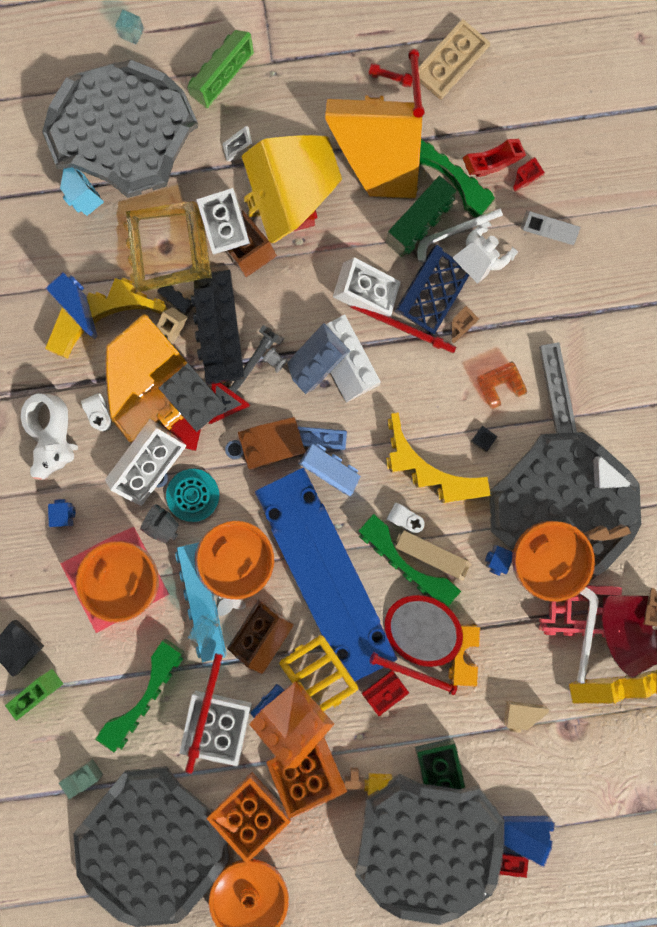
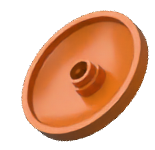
M251 859L247 864L244 860H239L226 866L213 883L209 896L210 914L217 927H280L288 911L289 894L282 875L270 864L257 859Z

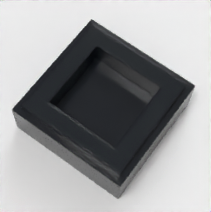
M482 425L471 442L487 452L498 436Z

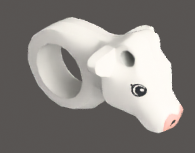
M38 393L32 395L25 401L21 409V422L25 431L38 442L33 452L34 460L30 474L33 479L44 480L52 472L63 468L67 463L73 461L74 453L72 450H78V445L69 444L66 441L68 409L64 401L58 396ZM44 403L50 411V422L45 429L40 426L38 421V413Z

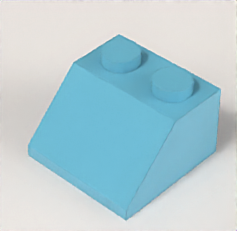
M75 168L63 169L60 189L64 193L63 199L69 206H73L78 213L82 212L88 216L104 203L103 199L81 171Z

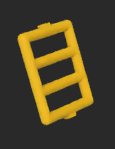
M319 635L305 645H299L293 653L279 662L291 683L293 684L297 681L310 697L338 679H344L349 687L318 705L323 711L332 706L334 708L342 703L343 699L358 691L357 684L323 635ZM318 645H321L326 655L295 674L289 664ZM331 661L338 671L306 690L299 680Z

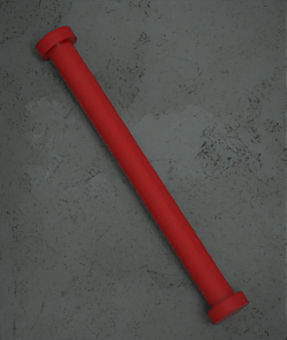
M412 49L408 53V58L411 60L414 96L413 115L420 118L424 116L425 109L422 106L418 65L419 51Z
M374 652L370 657L369 663L372 665L378 664L448 691L450 695H455L457 692V685L446 683L384 659Z

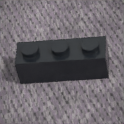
M164 282L157 290L158 294L183 314L187 315L193 308L191 300L185 299L180 291L176 292L171 284Z

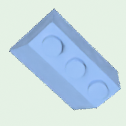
M318 443L316 446L311 444L298 464L345 495L351 496L361 477L357 474L358 470L351 465H348V467L341 463L342 459L334 454L330 456L325 453L327 449Z

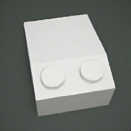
M233 188L196 199L213 255L250 243L239 202Z
M352 258L342 264L333 297L348 305L391 316L401 282L356 258Z

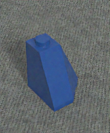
M503 816L505 821L504 846L544 867L553 843L550 840V831H554L555 823L551 817Z

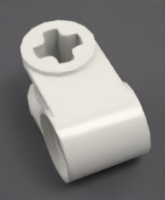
M97 393L81 400L90 425L99 431L110 429L112 421L102 395ZM100 418L104 419L103 421H101L102 425L98 424L100 423Z
M395 502L387 520L412 533L422 531L424 528L423 518ZM416 519L419 520L420 528L412 529L410 522Z

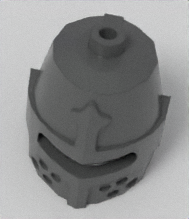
M155 504L146 515L140 530L149 537L165 544L170 539L175 540L178 536L176 531L179 524L168 511Z

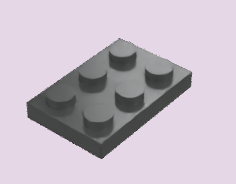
M188 363L159 387L161 392L196 432L226 408Z

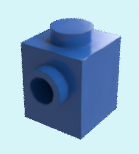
M66 499L54 500L53 504H48L49 527L73 526V518H75L76 511L72 503H66Z
M494 545L492 552L489 551L485 558V562H487L486 567L490 568L489 572L498 576L501 573L507 575L512 563L513 552Z

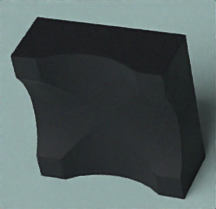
M17 620L11 621L0 634V664L14 677L24 669L44 645Z

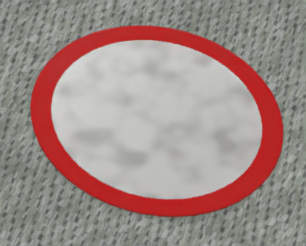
M422 595L407 596L396 601L386 614L385 633L391 646L400 656L414 664L426 667L441 666L453 660L461 650L463 631L458 618L450 608L434 598Z

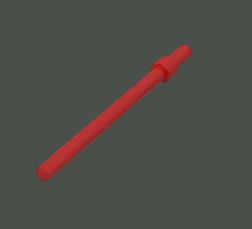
M352 305L350 307L431 343L437 349L442 348L454 354L457 348L443 341L444 339L441 337L431 336L389 316Z
M215 653L192 745L187 752L189 757L185 772L189 774L193 773L196 758H199L200 754L199 746L223 657L219 653Z

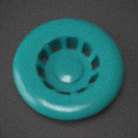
M183 470L176 474L168 484L166 491L168 507L181 520L187 522L204 520L215 511L218 505V485L214 478L203 470Z

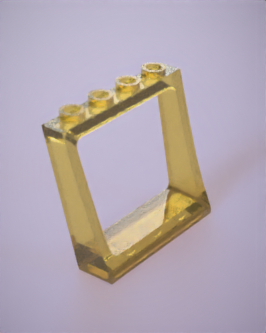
M194 201L126 211L127 221H124V227L129 235V238L126 239V245L131 252V255L128 256V262L133 269L130 279L135 289L143 292L174 284L211 278L205 227L198 204ZM186 215L192 267L187 270L145 280L139 221Z

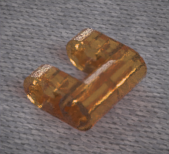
M513 361L477 376L478 384L491 409L501 406V401L495 387L505 382H509L517 398L527 394L526 386Z

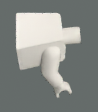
M489 221L475 228L466 239V247L453 257L477 284L489 274L490 270H501L510 260L513 261L518 253L512 247L510 252L508 251L506 255L498 259L500 254L495 249L499 244L498 239L494 236H489L486 240L481 236L482 233L488 231L487 227L492 226Z

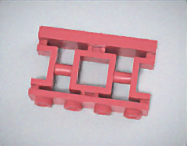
M586 586L595 594L622 595L621 587ZM578 594L565 600V606H556V602L549 601V618H539V630L544 631L545 635H556V632H563L565 636H575V633H583L582 636H584L587 620L571 619L572 601H587L589 608V600L583 595ZM603 598V606L607 598ZM598 607L596 615H603V608ZM556 613L564 614V623L572 624V627L547 626V623L555 624ZM594 628L592 637H595V634H602V637H605L603 628Z

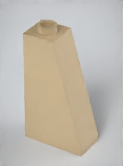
M403 531L402 534L400 533L395 541L398 550L464 581L471 566V563L406 531Z

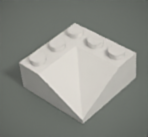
M195 691L192 694L179 754L187 755L188 749L192 745L205 692ZM213 694L199 746V758L238 766L250 715L251 702Z

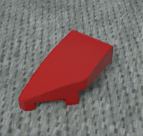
M536 157L519 167L513 187L514 192L545 175Z

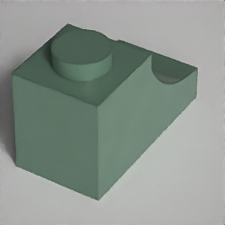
M91 759L61 780L59 785L67 797L71 799L96 783L103 776V773L95 761Z

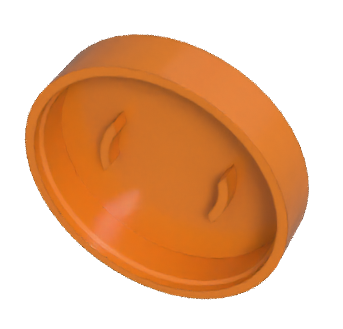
M229 521L211 528L200 540L195 553V569L199 580L212 594L225 599L238 600L255 595L267 584L274 568V552L269 539L259 528L243 521Z
M545 521L531 526L519 537L512 554V566L518 582L527 592L540 599L556 602L568 600L584 590L592 578L595 557L589 540L579 529L563 522Z
M123 541L108 542L94 548L82 560L76 576L77 593L83 606L93 616L108 622H123L142 614L154 601L159 587V574L152 557L140 546Z

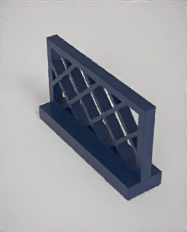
M438 245L431 249L426 257V262H423L394 311L432 335H435L469 277V274L466 272L462 279L456 280L454 269L460 268L463 271L465 270L452 256L442 251L443 248ZM441 257L448 260L449 268L440 270L439 260ZM450 270L452 281L443 283L441 272ZM438 273L440 284L431 286L430 275ZM453 283L454 294L446 296L444 285ZM441 286L443 297L434 299L431 288ZM428 289L430 300L421 302L420 292ZM444 299L445 309L437 312L435 301ZM431 302L434 313L424 315L422 304ZM419 305L421 316L414 317L408 313L411 307ZM434 315L436 324L432 329L426 324L425 317Z

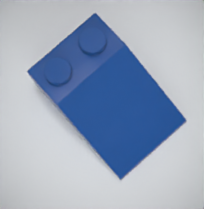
M63 272L46 289L80 327L96 339L98 336L87 296L82 292L85 288L72 275L68 277Z

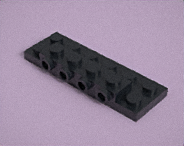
M223 270L193 275L194 295H191L192 307L196 306L193 320L195 325L198 324L199 331H195L197 343L200 342L201 349H197L199 361L202 360L204 364L206 384L243 380L245 376L231 271Z

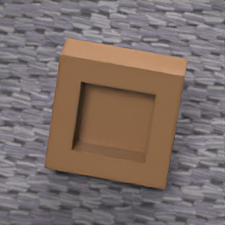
M351 767L350 776H344L346 789L364 790V777H359L358 768Z

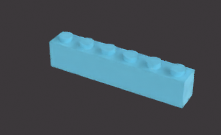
M199 543L177 547L178 552H175L177 563L181 564L182 570L179 571L181 582H184L186 587L183 592L185 600L189 601L190 605L188 609L189 619L193 620L194 623L192 634L193 638L197 639L198 642L196 647L197 656L201 658L202 662L214 660L215 653L222 654V658H224L227 652L214 594L204 587L196 573L195 553Z

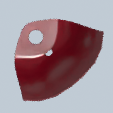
M609 595L603 606L602 622L604 635L613 660L625 674L633 679L642 672L657 665V630H654L653 626L643 624L649 596Z

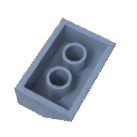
M325 323L317 329L287 362L292 380L305 394L314 390L350 352L347 346Z

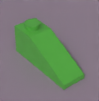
M51 669L37 678L7 703L5 707L17 721L64 683L55 671Z

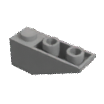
M526 210L520 229L574 245L581 227Z

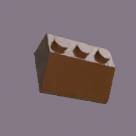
M258 600L227 649L247 668L263 674L294 624Z

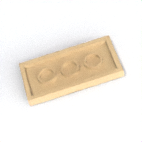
M462 19L419 66L420 83L442 100L489 48L491 42Z

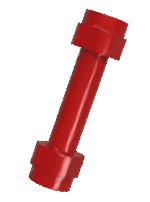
M371 63L368 75L374 78L381 76L401 82L404 87L412 86L411 74L405 73V75L382 69L379 64Z

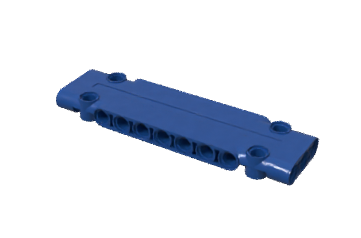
M301 468L256 490V497L271 525V531L321 634L325 637L336 655L339 649H345L348 652L345 658L339 659L353 680L357 681L383 668V666L378 664L372 665L369 663L373 652L377 653L379 657L395 662L398 658L380 624L381 621L305 468ZM306 492H312L315 495V499L310 503L304 500ZM274 508L280 512L279 518L275 520L271 519L269 515L270 511ZM377 631L381 632V640L374 641L372 634Z

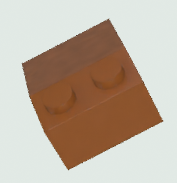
M242 210L250 243L227 250L226 252L243 275L248 277L277 257L269 240Z
M295 417L238 432L247 466L250 470L306 453Z

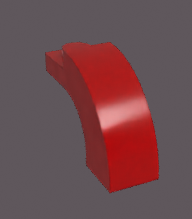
M519 138L507 139L499 146L488 151L466 154L463 157V161L469 175L482 177L516 163L524 158L526 153Z

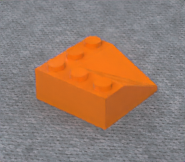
M295 681L265 706L249 725L286 769L297 768L335 724L302 686Z
M325 737L321 739L297 768L286 769L276 757L266 762L288 819L299 816L347 792Z
M253 772L242 780L206 818L246 864L291 822V819H288L284 806Z

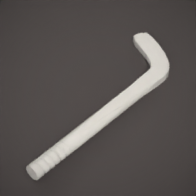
M501 208L425 237L418 246V261L426 262L427 248L430 244L503 216Z
M587 587L579 593L589 600L586 629L577 682L585 683L598 608L597 595Z

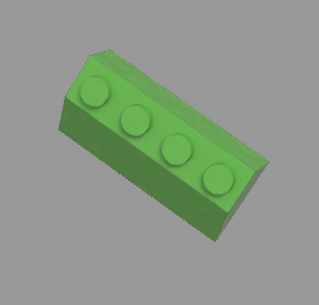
M234 30L231 35H227L224 44L213 52L212 58L208 63H204L198 75L189 81L187 88L190 96L205 108L212 104L254 53L252 37L249 32Z

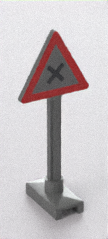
M263 325L259 332L264 337L244 367L245 379L234 381L230 388L222 383L212 384L211 390L226 408L209 421V424H213L250 407V403L237 395V391L264 352L273 343H282L284 340L282 336L275 334L271 328Z

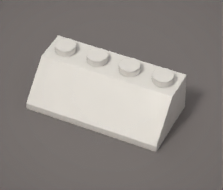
M346 315L327 323L326 325L350 350L347 356L330 372L347 403L379 386L381 381Z
M149 419L105 479L111 491L142 506L185 449L186 444L165 427Z

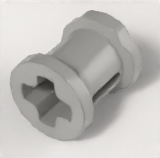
M273 347L264 356L263 361L268 362L275 368L274 371L278 373L288 360L286 358L283 359L275 352L276 349Z

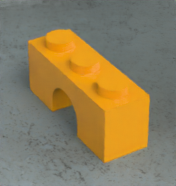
M461 624L463 644L457 656L452 660V668L448 670V679L451 680L453 685L477 687L478 666L464 662L463 654L469 647H479L480 627L477 625Z

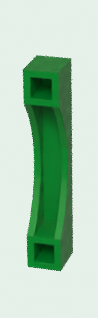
M421 139L419 164L433 168L448 178L457 189L464 210L474 218L484 215L496 198L493 196V193L489 189H484L480 186L474 177L466 175L460 166L452 164L446 155L434 150L431 143L424 142Z
M372 514L358 530L361 533L358 536L366 544L370 541L375 546L373 550L381 557L383 555L387 556L390 559L388 563L394 569L399 567L404 572L402 576L410 583L414 580L418 584L417 589L424 595L428 593L448 607L461 593V590L447 578L425 575L409 566L396 551L390 537L389 527L375 514Z
M167 639L162 640L151 656L150 681L142 699L130 711L110 719L95 738L96 741L113 753L118 748L123 749L128 741L126 738L128 733H133L140 724L137 722L139 717L146 715L151 708L148 705L152 699L156 700L161 693L160 686L163 683H168L173 675L170 673L173 667L178 668L183 661V650Z

